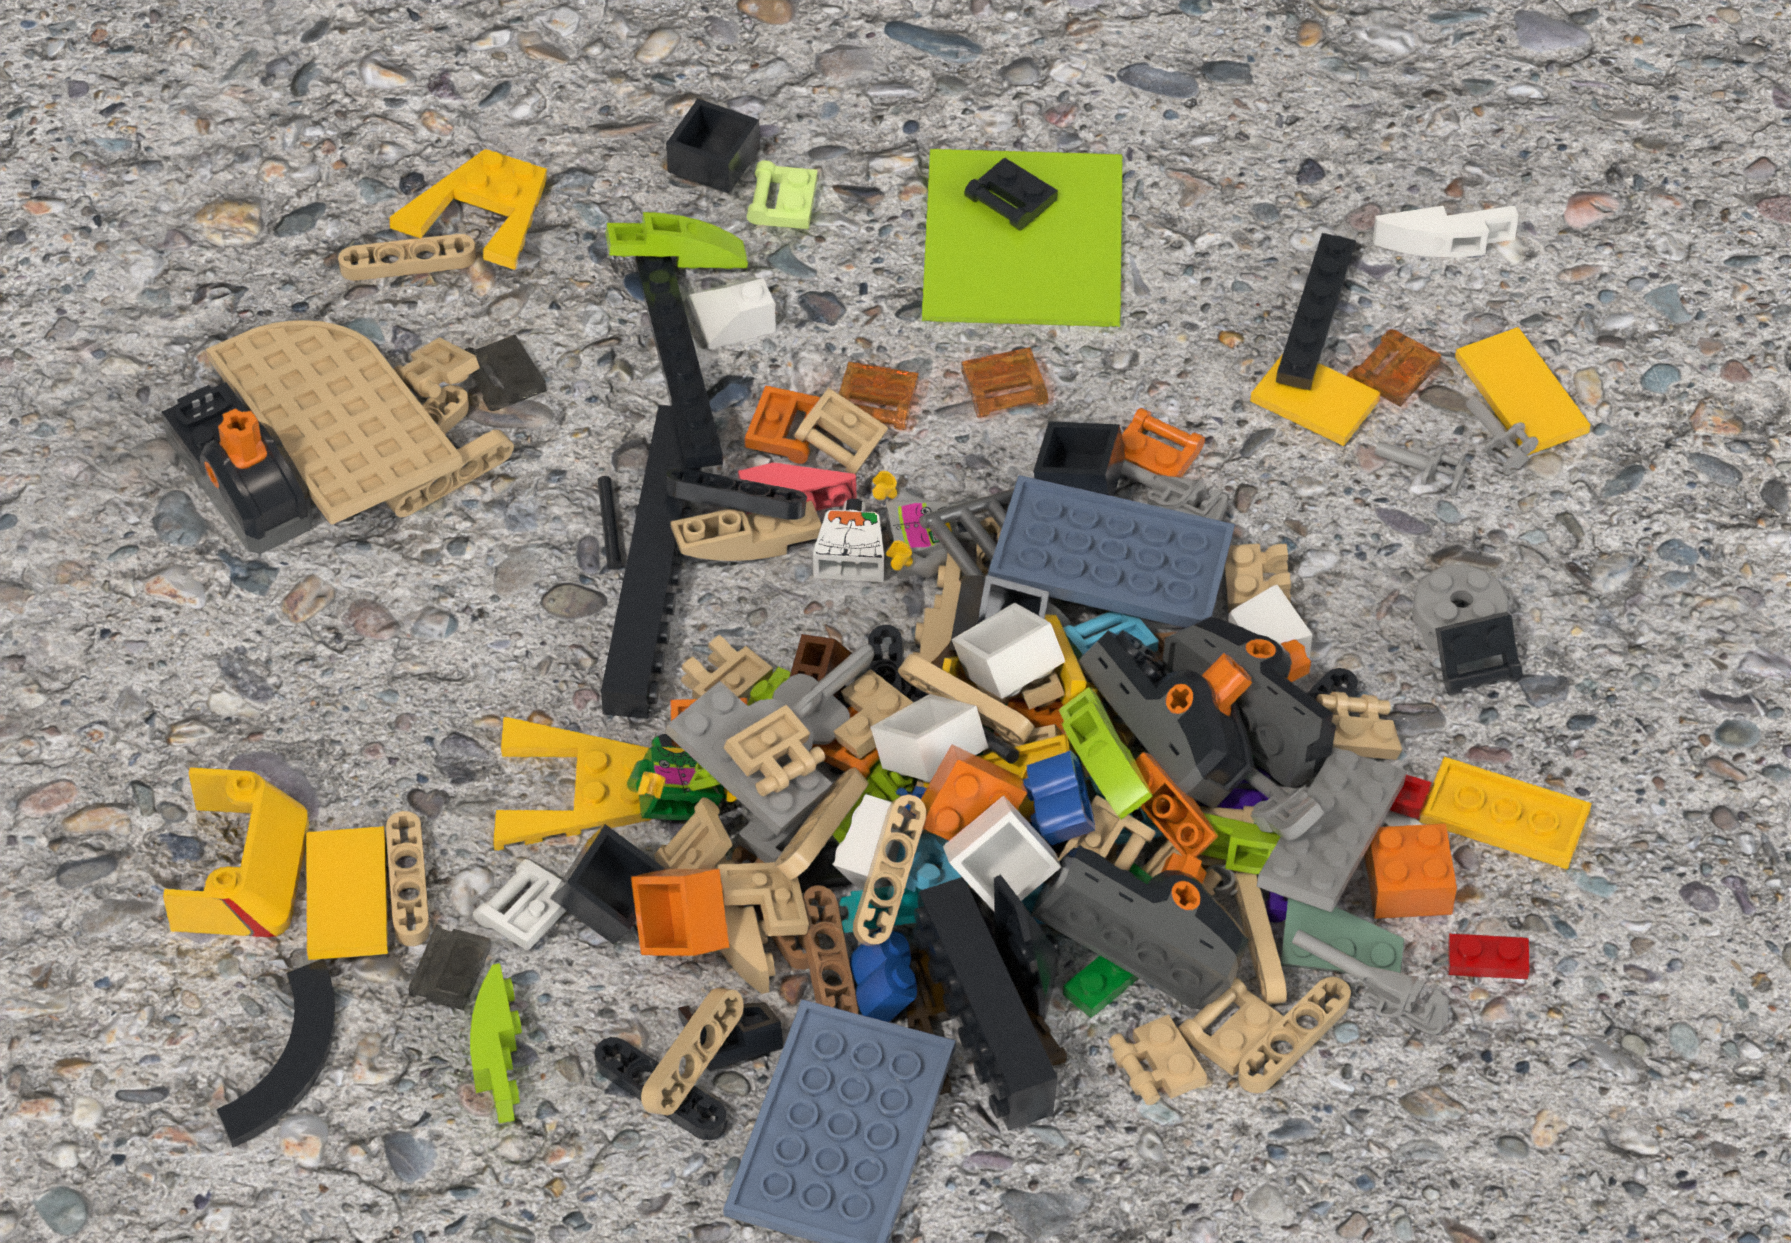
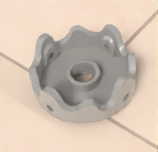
M1456 564L1443 566L1431 571L1418 584L1414 595L1412 619L1420 627L1427 647L1432 650H1438L1435 628L1508 612V598L1500 582L1480 568ZM1465 600L1470 606L1460 608L1452 603V601Z

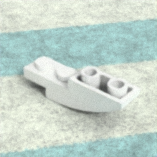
M1444 206L1388 213L1375 217L1373 242L1374 245L1389 250L1428 257L1485 255L1487 244L1515 240L1519 215L1515 206L1448 216Z

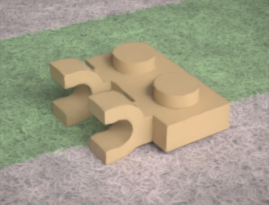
M1260 544L1230 545L1224 568L1228 613L1274 585L1279 586L1291 603L1290 573H1288L1287 544L1273 545L1265 552H1261ZM1263 573L1276 574L1268 581L1263 580Z
M718 635L708 645V648L713 651L708 656V661L718 669L711 674L692 656L682 664V670L687 674L681 678V682L692 690L693 699H699L719 681L738 698H747L756 684L763 680H769L773 674V667L747 646L737 652L721 635Z

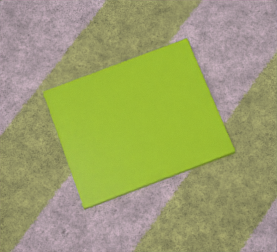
M930 149L922 321L1120 327L1122 154ZM1004 157L1058 190L1057 200L1022 230L1011 226L1010 220L980 201L973 202L964 196L965 188L971 180H978Z

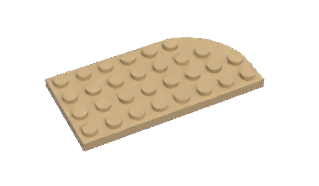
M283 321L253 328L206 349L208 360L224 382H227L248 411H252L258 421L270 425L275 430L309 489L310 498L330 525L463 466L460 453L376 346L368 338L354 330L322 321Z

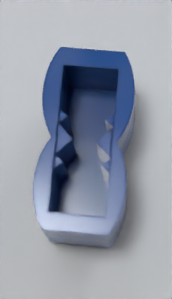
M1072 751L1027 765L1028 778H1025L1023 783L1029 800L1034 801L1035 813L1031 814V822L1033 828L1051 845L1095 831V820L1088 797L1081 761Z
M880 927L870 937L872 938L876 933H881L882 928ZM892 930L889 938L883 943L874 946L861 944L851 954V971L858 984L856 999L863 1016L890 1022L917 996L915 975L909 967L911 962L909 943L902 933Z

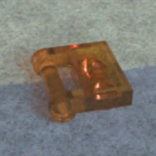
M1389 329L1381 337V343L1360 365H1355L1347 373V377L1381 392V397L1401 407L1440 365L1441 354L1397 330ZM1399 351L1378 375L1374 373V370L1391 352Z
M1030 347L961 361V372L971 395L977 418L987 417L993 411L1035 403L1037 406L1048 404V392ZM1026 385L1031 386V389L990 398H986L985 395Z
M848 361L839 395L848 401L854 399L896 406L897 411L854 404L879 422L894 425V429L906 431L910 410L919 383V373Z

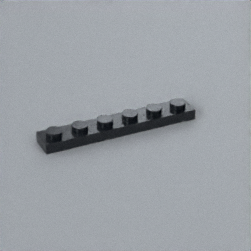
M1326 233L1321 234L1280 361L1276 383L1311 390L1355 251L1356 240Z

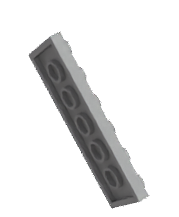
M1334 747L1332 754L1326 759L1306 793L1308 797L1311 796L1319 804L1325 814L1300 837L1290 841L1280 837L1259 873L1256 887L1332 912L1404 785L1407 771L1395 768L1385 762H1377L1359 756L1349 750H1341Z

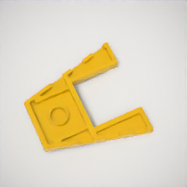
M484 149L389 217L390 229L421 239L453 199L508 216V218L483 248V260L515 270L518 265V256L525 245L527 230L531 227L535 207H538L547 180V169Z
M503 717L502 757H577L574 810H496L493 840L494 851L504 850V845L524 841L525 845L543 842L542 837L566 833V837L581 834V829L603 826L604 824L610 828L652 820L641 817L639 794L630 791L627 787V781L635 763L643 760L649 748Z

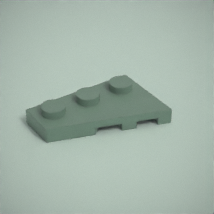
M1288 898L1281 966L1349 974L1292 944L1295 934L1300 929L1370 967L1401 973L1404 938L1338 907L1329 912Z

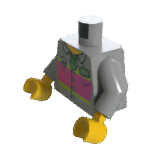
M880 471L873 479V483L876 486L872 492L877 500H884L888 497V502H886V528L890 547L886 555L893 558L890 562L891 567L896 570L898 579L914 575L931 578L938 573L939 565L946 566L947 550L930 528L924 529L921 527L919 518L930 512L947 508V505L942 501H929L910 494L901 487L896 486V479L890 472ZM960 521L945 523L959 543L974 541Z

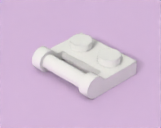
M524 859L516 867V874L487 904H480L474 910L473 916L481 926L494 929L529 951L567 910L550 899L561 879L532 861ZM527 884H533L504 915L500 913Z

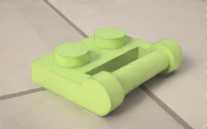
M767 160L758 162L755 169L757 182L753 203L748 206L747 220L756 225L809 229L818 181V170L776 166ZM770 183H780L775 209H768L766 207Z

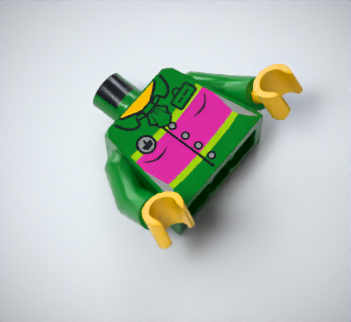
M667 734L659 735L652 740V747L648 749L643 760L635 763L627 781L628 789L639 794L641 817L645 819L689 820L696 812L694 807L701 798H708L717 806L722 798L728 802L737 800L722 784L692 791L688 784L695 773V766L698 762L684 749L676 747L675 741Z

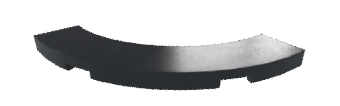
M324 959L286 973L294 997V1020L290 1038L282 1055L270 1072L256 1086L231 1103L217 1109L218 1118L232 1148L253 1139L275 1125L281 1115L293 1104L297 1105L304 1098L325 1065L335 1033V996L330 973Z

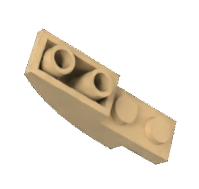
M812 501L806 502L805 516L797 520L781 519L756 513L745 515L744 511L727 509L671 521L670 527L681 554L709 560L741 561L787 555V545L817 539L822 524Z
M948 552L946 566L939 565L937 587L943 588L942 595L935 594L934 608H925L924 623H916L915 645L921 646L920 652H913L914 655L940 669L943 667L944 658L957 655V652L950 651L949 647L960 592L962 570Z
M724 856L714 868H717L718 864H734V860H726V856ZM724 906L729 948L721 949L722 955L733 969L761 994L770 993L769 977L775 976V966L772 953H764L762 945L768 943L764 920L757 921L754 906Z

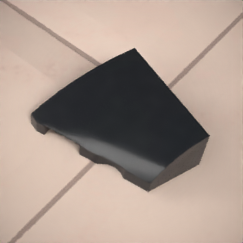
M765 1002L744 1004L740 1020L708 1064L707 1069L709 1071L784 1048L781 1021ZM690 1006L678 1007L679 1019L683 1027H685L694 1015L691 1014ZM705 1026L700 1034L701 1046L706 1041L707 1031Z

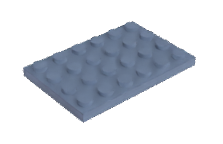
M1018 475L988 575L1048 591L1049 597L1186 628L1206 617H1212L1235 524Z
M801 999L724 1205V1216L818 1243H888L956 1049V1040Z

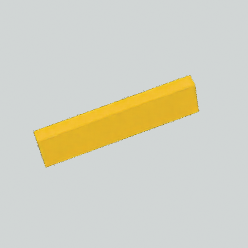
M1045 614V620L1051 623L1066 661L1054 668L1065 694L1060 697L1064 706L1086 689L1087 681L1057 615Z

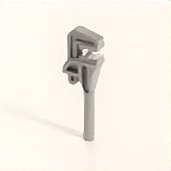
M1124 460L1120 474L1152 489L1147 493V504L1222 521L1228 506V496L1222 494L1221 491L1215 489L1210 494V498L1203 501L1206 498V485L1201 483L1200 480L1158 475ZM1202 502L1200 510L1197 509L1196 505Z
M1255 768L1244 779L1269 798L1267 801L1257 803L1251 812L1252 815H1250L1258 828L1263 832H1275L1284 840H1294L1304 834L1325 814L1319 804L1311 796L1308 797L1302 788L1279 787Z
M1300 929L1295 934L1292 944L1363 980L1369 987L1364 994V998L1367 1002L1377 1007L1375 1014L1386 1018L1397 1017L1432 1035L1439 1034L1448 1021L1449 998L1442 995L1441 991L1435 989L1424 1008L1416 1004L1425 984L1419 980V977L1370 967Z

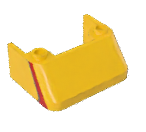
M190 767L188 774L196 810L251 813L240 867L227 866L213 870L206 879L204 891L164 889L163 899L170 930L172 932L276 937L283 934L291 924L306 846V832L309 830L306 808L255 772Z

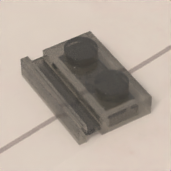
M436 924L408 987L409 996L413 998L416 995L426 997V1001L464 1010L490 952L491 939L457 929L452 931L444 930L441 925Z

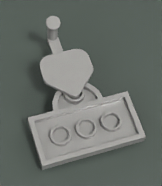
M870 644L860 646L819 682L809 675H793L774 691L772 699L759 700L750 706H747L719 681L667 725L665 733L778 836L830 791L832 783L815 769V771L807 776L799 775L789 781V786L779 793L773 791L766 796H761L756 790L755 785L765 778L764 774L758 770L747 777L723 748L726 740L787 704L811 733L808 740L802 744L807 751L812 749V744L827 745L836 739L833 731L850 719L847 708L833 694L844 685L849 686L868 671L874 657V648ZM787 754L775 760L781 768L792 762Z

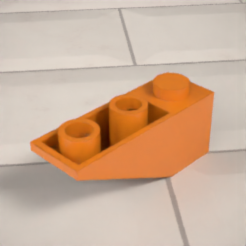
M1143 752L1135 762L1153 797L1140 806L1141 809L1181 855L1190 854L1197 858L1218 837L1217 833L1194 798L1186 795L1172 781L1152 755Z

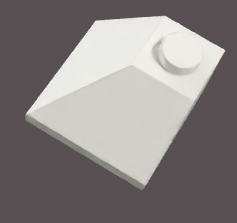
M749 278L686 295V301L708 350L776 332L775 302L764 278Z

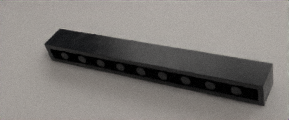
M658 405L601 688L602 712L604 715L648 719L650 705L657 704L659 682L655 681L656 674H663L665 652H662L661 648L662 644L668 645L670 639L671 625L670 622H667V616L674 615L676 593H672L673 586H680L682 566L678 564L679 557L685 558V555L680 552L670 526L671 521L690 518L693 514L692 507H689V500L671 497L665 492L667 472L674 468H686L672 409L669 405ZM702 467L693 468L692 470L702 471Z

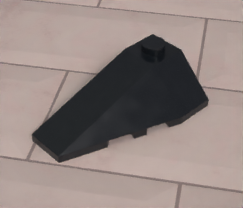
M1000 874L994 877L995 945L1004 964L1007 966L1009 975L1017 986L1020 985L1028 996L1027 1001L1036 1014L1042 1016L1045 1020L1057 976V955L1060 954L1054 938L1050 934L1045 935L1025 905Z

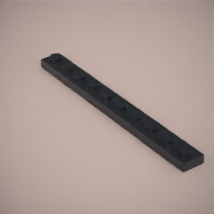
M633 256L686 468L693 469L723 465V452L671 256Z

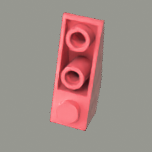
M774 462L738 471V479L795 489L805 493L807 496L806 502L812 501L816 511L844 506L846 500L857 499L856 476L853 473Z

